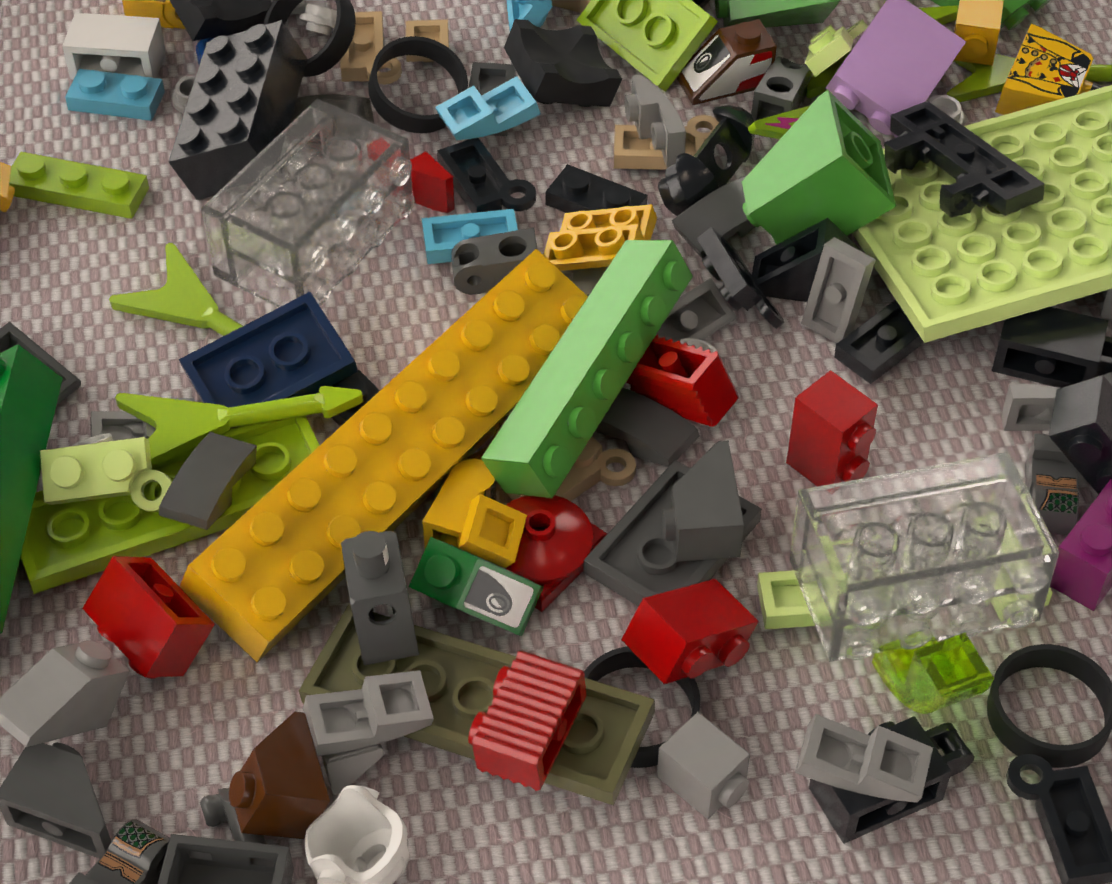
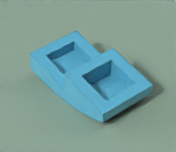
M518 76L482 96L476 87L472 86L435 107L437 113L456 140L473 139L496 134L525 123L541 114L537 102Z

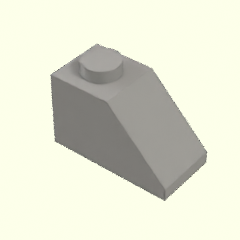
M92 640L52 648L0 697V726L25 747L107 727L130 670L116 660L106 646Z

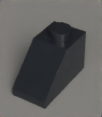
M826 218L756 255L751 275L765 297L807 302L825 243L835 237L860 251L862 250L832 221Z

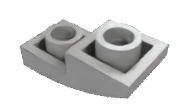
M641 74L632 75V94L625 95L624 99L627 121H635L639 139L652 138L654 150L662 151L666 168L676 163V158L679 154L685 153V127L675 107L657 86Z

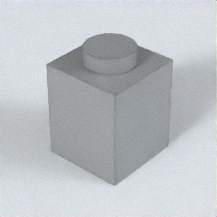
M697 712L659 747L657 777L704 817L709 819L721 806L724 805L730 808L736 804L749 786L747 772L750 753Z

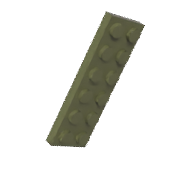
M348 604L299 689L302 703L304 704L306 695L362 689L366 676L420 670L434 719L432 725L404 737L475 760L473 747L468 742L472 722L480 711L487 713L488 707L492 705L493 687L498 672L503 666L511 667L512 661L516 659V656L414 625L419 655L364 665L351 605ZM373 612L375 621H386L391 618ZM585 678L587 697L544 783L614 806L654 716L655 699Z

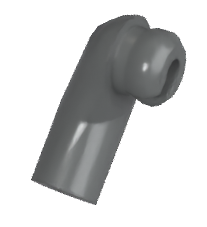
M229 788L218 789V794L207 795L201 799L200 805L206 825L214 827L227 821L234 841L266 844L264 835L241 833L235 807H232L229 801Z

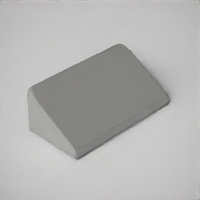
M712 278L678 299L657 334L659 338L665 336L667 340L673 339L674 342L684 338L703 340L734 321L737 317Z

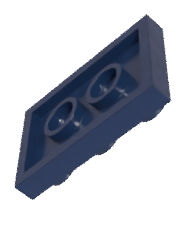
M311 292L179 359L186 376L203 403L224 405L228 408L319 393L321 386H332L358 372L354 358Z

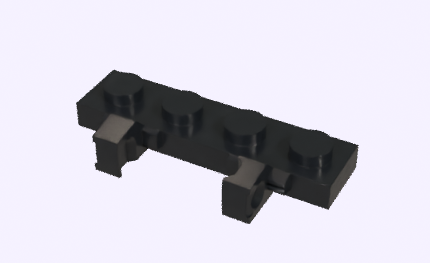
M929 101L891 115L890 131L898 137L884 142L887 169L896 174L897 170H912L919 160L923 163L932 161L955 178L956 183L951 185L943 184L940 189V209L951 218L970 213L975 205L986 207L987 204H990L1006 216L1043 200L1045 184Z

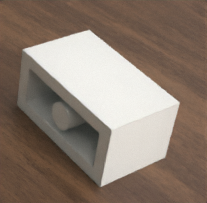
M75 13L62 45L70 80H74L79 69L157 78L166 53L160 18Z

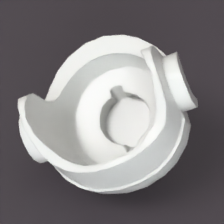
M358 785L344 787L336 800L306 830V858L317 879V884H393L405 872L410 858L407 827L394 810L377 800L378 791Z

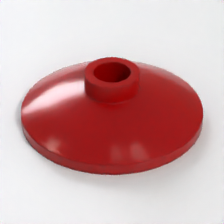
M526 495L506 504V506L526 514L527 517L515 563L504 569L527 578L538 585H544L565 580L584 566V559L592 552L593 529L590 520L580 507L568 499L556 495L553 498ZM538 527L547 528L543 531L534 530V528Z

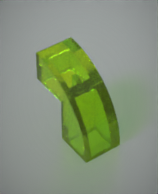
M927 623L877 641L872 659L873 666L892 694L906 707L920 714L933 713L980 695L989 689L994 680V677L965 632L938 642Z

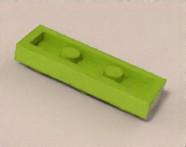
M20 152L12 164L9 185L15 187L14 197L133 219L149 190L147 175L26 152Z

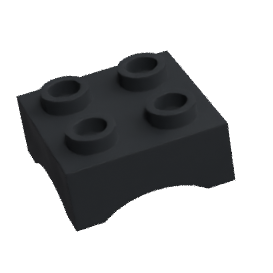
M170 0L192 41L215 38L221 35L229 36L246 31L257 24H264L266 14L272 4L271 0Z
M514 20L504 49L524 86L536 102L542 104H576L581 107L611 106L622 77L617 69H612L603 60L598 48L597 36L591 26L577 25L564 30H546L533 25L529 20Z

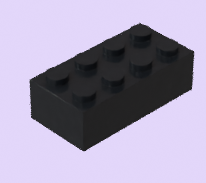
M282 20L267 25L257 24L246 31L230 36H217L206 43L168 161L196 200L265 183L276 178L307 64V57Z

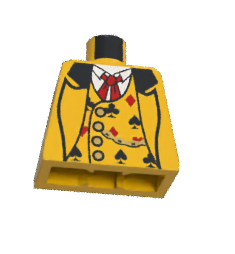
M1031 24L1004 84L995 112L1005 115L1104 87L1085 80L1094 58L1087 51L1037 25Z

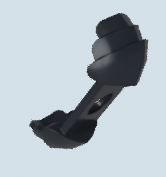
M731 105L715 106L713 114L719 123L694 156L687 153L679 154L676 158V163L666 169L665 178L660 180L658 189L665 207L674 215H680L708 194L726 185L740 165L748 160L755 135L748 131V127L754 120L752 115L743 108ZM717 144L724 148L727 155V164L724 169L717 165L714 158V149Z

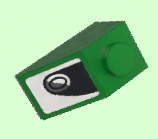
M430 537L408 586L455 609L519 636L523 635L544 588L527 578L433 537Z

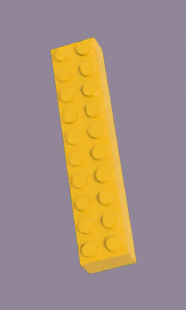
M535 249L188 565L179 587L248 655L258 662L346 577L341 547L342 541L347 538L356 537L365 531H376L378 533L394 531L445 482L452 468L457 463L467 460L505 423L588 296L538 249Z

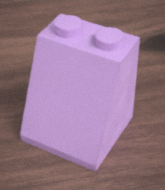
M886 0L825 89L829 90L847 109H856L869 118V123L874 129L885 135L892 134L897 138L898 136L890 131L891 115L925 102L966 41L909 1Z

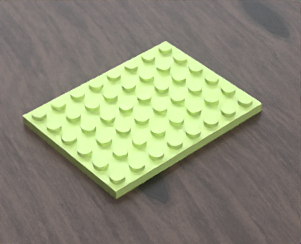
M1112 85L964 126L1045 184L1043 200L1006 216L990 204H987L986 207L975 205L970 213L951 218L940 209V189L943 184L951 185L956 183V179L932 161L923 163L919 160L912 170L901 169L897 170L896 174L887 169L896 207L852 234L865 254L876 259L874 268L924 343L1112 289Z

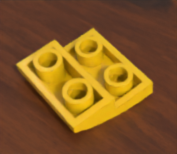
M653 205L624 206L620 208L565 213L560 231L549 233L543 255L560 271L608 267L626 240L651 239L657 221Z

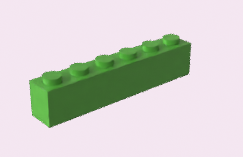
M626 240L512 410L481 457L505 493L545 498L554 497L693 277L673 240Z

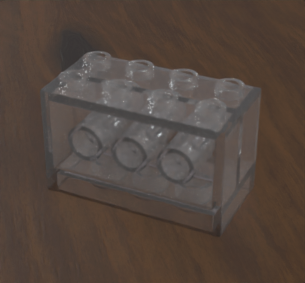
M317 98L201 208L214 276L277 307H281L308 292L312 293L319 306L323 305L338 284L346 276H351L356 271L359 263L373 248H377L383 243L386 235L400 220H404L410 215L414 207L415 198L412 193V163L410 161L408 138Z
M1003 452L798 490L789 560L828 660L833 662L848 658L853 660L864 659L874 653L899 648L915 649L929 642L955 637L966 639L980 632L1006 627L1022 628L1032 622L1040 621L1059 556V550L1010 453Z

